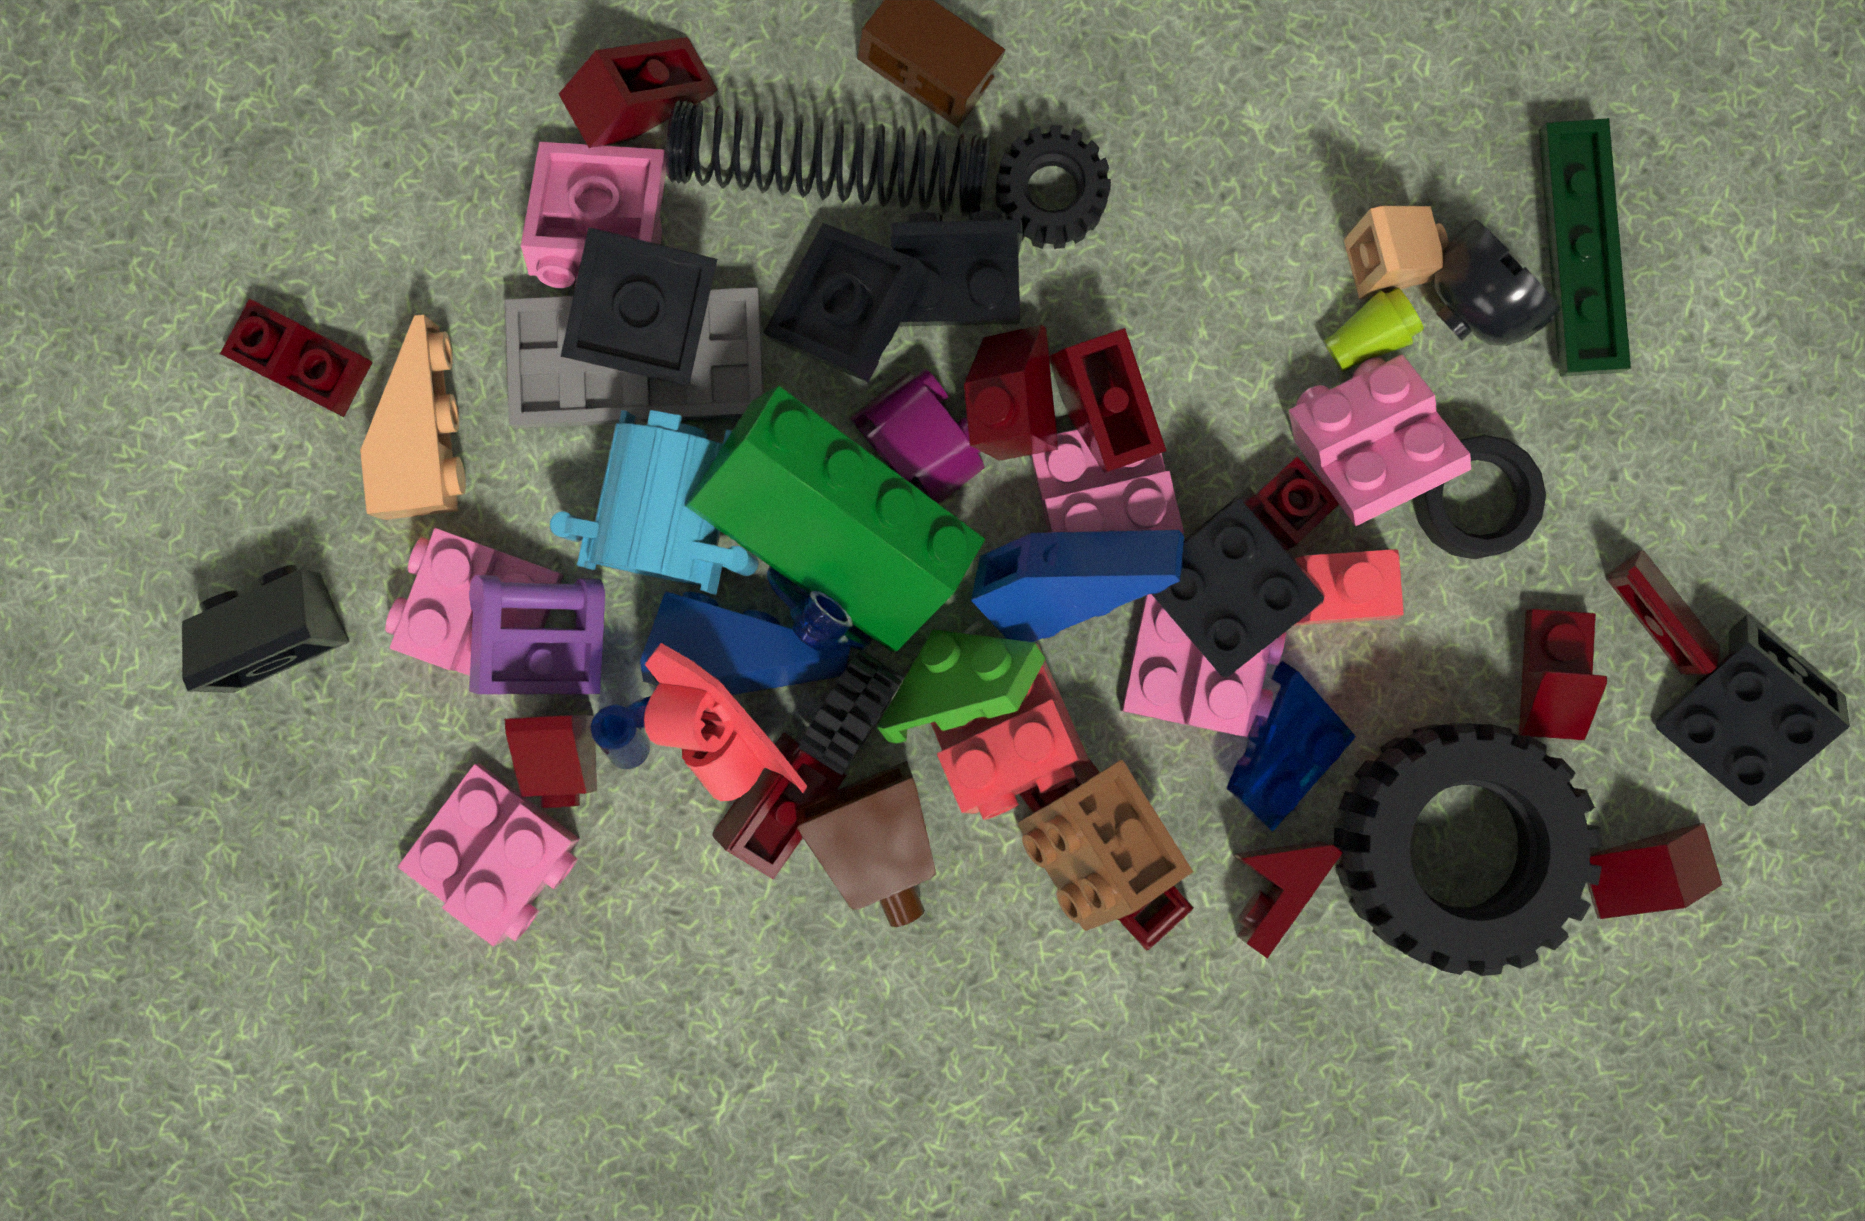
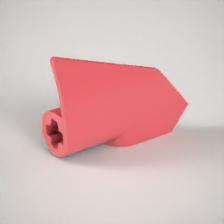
M660 643L645 663V666L659 682L645 708L644 725L649 739L656 745L682 748V759L711 796L719 801H731L744 795L755 784L764 768L782 774L804 793L807 788L805 782L725 686L692 660Z

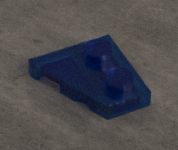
M1284 661L1277 665L1271 677L1272 680L1281 686L1267 718L1260 715L1255 716L1247 736L1246 750L1237 761L1226 787L1260 823L1272 832L1356 738V735L1300 672Z

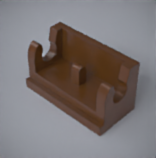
M884 0L862 28L857 59L959 129L995 78L992 73L1002 60L1005 49L934 0Z

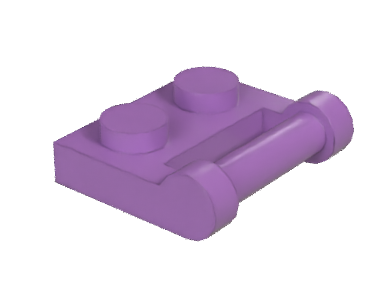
M475 575L473 577L469 590L470 607L473 612L469 692L476 694H600L605 613V589L601 580L580 578L577 579L575 584L501 582L496 575ZM502 608L574 610L576 614V627H501Z

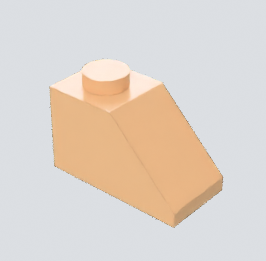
M1383 205L1371 208L1346 236L1344 243L1359 299L1372 297L1380 290L1387 293L1397 287L1403 289L1434 280L1435 272L1443 268V250L1449 244V239L1444 226L1441 223L1435 224L1431 206Z

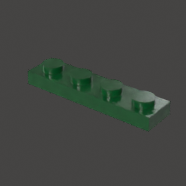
M1606 118L1547 122L1539 129L1552 292L1553 298L1561 307L1560 311L1554 315L1560 377L1623 373L1631 369L1610 120Z

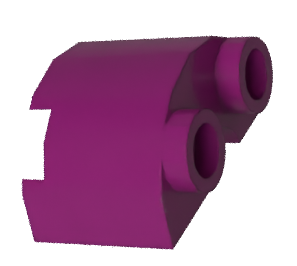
M924 368L917 375L910 371L906 372L849 419L893 471L940 504L982 471L985 466L978 455L981 451L970 446L967 418L964 417L957 423L941 404L948 398V395L935 377Z

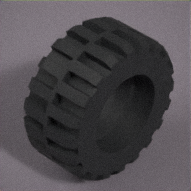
M1450 723L1428 725L1413 729V734L1405 738L1395 737L1380 747L1382 754L1375 761L1366 760L1354 774L1360 781L1353 792H1344L1338 808L1346 811L1343 828L1334 827L1333 846L1340 848L1343 852V863L1337 864L1336 869L1340 883L1349 887L1353 897L1349 900V903L1359 918L1366 920L1373 927L1372 932L1386 944L1423 964H1429L1441 971L1462 975L1464 971H1471L1480 976L1499 975L1502 973L1504 965L1509 964L1522 969L1537 962L1538 954L1535 950L1541 946L1556 950L1569 938L1568 933L1562 928L1568 918L1582 922L1591 906L1589 902L1581 899L1586 883L1597 886L1599 884L1602 866L1590 864V848L1603 847L1601 828L1599 826L1587 825L1584 813L1590 812L1595 808L1587 789H1579L1572 786L1570 780L1574 778L1576 772L1563 758L1549 757L1546 754L1547 745L1529 735H1516L1512 733L1511 728L1493 724ZM1474 785L1496 794L1507 806L1517 830L1518 853L1509 879L1494 896L1473 907H1453L1442 904L1429 896L1418 883L1411 862V836L1419 814L1434 796L1444 789L1453 786Z

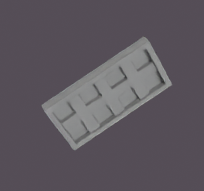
M758 287L711 289L689 386L561 357L573 296L504 299L509 425L514 429L619 424L621 410L635 415V423H647L650 410L682 416L681 421L741 418L751 401L764 394L761 304Z

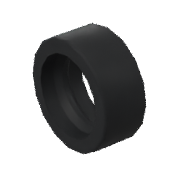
M1489 435L1461 439V443L1470 453L1471 461L1479 460L1493 463L1507 474L1513 483L1516 496L1514 513L1507 524L1494 533L1485 535L1466 533L1455 526L1445 513L1442 500L1443 483L1414 498L1418 523L1432 543L1453 556L1475 560L1509 552L1530 538L1543 517L1546 490L1542 472L1527 451L1508 439Z

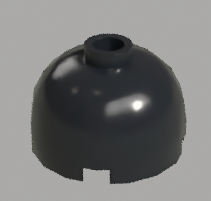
M1474 219L1465 228H1462L1443 250V268L1434 274V288L1445 305L1436 315L1461 341L1470 333L1489 345L1508 346L1524 341L1543 329L1552 320V317L1560 311L1561 307L1526 267L1523 268L1508 253L1510 250L1477 219Z

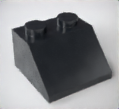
M288 565L262 575L259 578L261 587L239 596L236 590L215 595L201 602L202 613L182 621V680L187 691L235 693L349 643L321 573L304 569L298 570L296 565Z

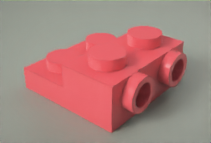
M1046 660L1018 711L989 719L979 717L971 720L966 725L942 731L936 722H931L942 749L941 752L937 753V756L961 813L976 814L980 812L983 820L996 817L1017 807L1019 804L1015 795L1038 786L1040 793H1046L1074 781L1077 777L1073 769L1089 762V758Z

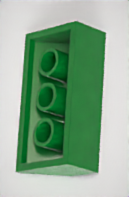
M780 386L751 401L685 504L688 509L891 652L898 651L955 593L985 541L984 537Z

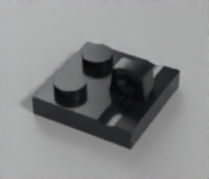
M822 223L763 333L782 346L865 382H869L878 366L883 351L890 344L929 269L914 257Z
M588 227L561 357L689 386L718 259Z

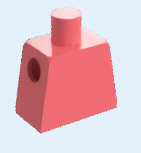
M1398 550L1317 554L1295 558L1321 588L1325 598L1318 607L1294 626L1398 619L1403 616Z

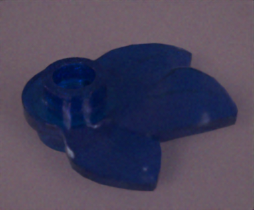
M769 566L766 573L767 580L776 595L789 607L790 615L795 621L792 629L797 637L806 645L818 651H822L825 647L832 650H840L844 645L858 650H865L870 645L872 638L853 625L849 614L836 601L819 591L807 593Z

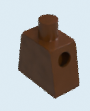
M907 761L795 808L797 827L801 836L852 910H858L879 901L891 927L907 925L924 914L925 909L915 885L933 878L936 875V869L917 787Z

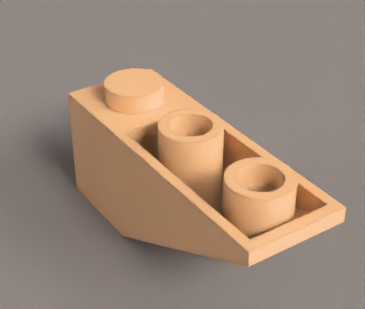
M424 314L414 315L360 449L366 513L382 520L457 512V495L465 494L466 490L463 463L460 457H453L450 434L459 430L458 407L454 395L446 394L444 370H450L453 366L451 343L447 332H440L439 326Z

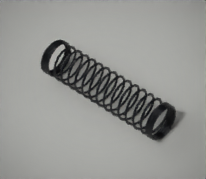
M678 100L674 103L671 110L666 142V171L671 183L676 180L678 184L681 181L686 184L691 179L694 170L697 181L701 186H704L710 181L714 172L717 183L723 189L729 185L735 171L736 183L744 191L749 187L755 172L757 187L761 193H764L770 188L775 174L777 189L783 196L789 192L796 174L797 191L804 198L812 188L816 173L817 191L820 198L824 200L832 190L836 175L837 192L843 203L850 197L857 172L858 198L862 205H864L870 199L877 173L878 199L881 206L884 207L889 203L898 170V198L900 207L904 210L909 206L919 166V206L924 212L930 206L939 167V207L944 215L951 205L960 164V212L963 217H967L974 212L983 211L991 146L989 135L986 138L983 135L978 137L976 134L972 137L967 181V137L964 133L959 136L945 200L946 133L942 130L938 136L925 198L926 132L923 128L920 129L905 196L906 130L902 125L898 130L890 178L884 197L885 126L883 123L878 126L872 167L864 195L863 154L865 124L863 121L858 123L853 160L844 193V121L842 118L838 121L833 159L824 191L822 180L824 119L822 116L818 118L812 163L808 180L803 190L802 132L804 117L802 114L797 117L793 156L788 178L783 189L781 138L784 115L782 112L777 114L773 155L767 180L763 186L760 147L764 112L761 109L756 114L753 154L744 184L740 167L743 109L739 107L736 110L734 147L724 182L722 181L719 157L723 107L719 105L715 110L713 151L704 180H702L699 162L703 105L701 102L695 105L693 101L688 103L687 101L681 102V100Z

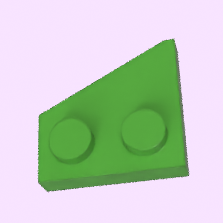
M933 629L877 728L888 742L896 744L907 741V729L931 722H936L939 728L945 731L966 725L971 720L979 717L989 719L1016 712L1046 658L1034 642Z

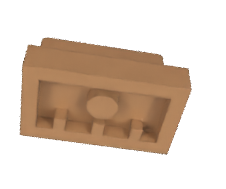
M1122 759L1061 798L1018 822V826L1023 833V846L1028 856L1036 865L1045 868L1058 889L1056 895L1060 907L1068 918L1075 923H1079L1085 931L1136 912L1193 873L1192 868Z

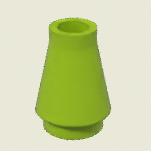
M1397 287L1387 294L1380 290L1334 334L1324 339L1323 342L1338 368L1344 372L1352 366L1371 358H1376L1412 345V337L1422 332L1424 327L1409 299Z

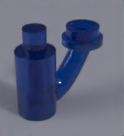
M651 696L642 698L627 707L621 705L606 706L593 717L591 735L610 762L618 768H636L649 755L650 740L643 729L645 728V708Z

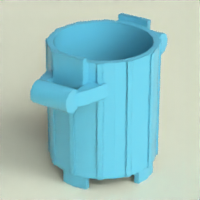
M621 410L619 424L616 423L595 522L584 520L567 512L556 513L550 521V529L554 535L572 542L582 541L577 566L595 570L596 564L631 573L701 586V591L715 595L717 594L722 567L743 576L753 574L759 566L758 558L740 546H732L730 548L719 547L718 542L721 531L685 506L732 431L726 430L722 444L708 440L709 434H705L704 430L682 424V416L650 410L647 426L634 424L636 416L628 411Z

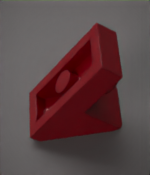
M1540 609L1526 610L1519 735L1570 740L1586 739L1607 685V676L1593 675L1596 613Z
M1316 841L1233 854L1234 857L1273 884L1267 895L1259 890L1245 905L1238 918V922L1244 927L1237 937L1268 959L1343 852L1332 844Z

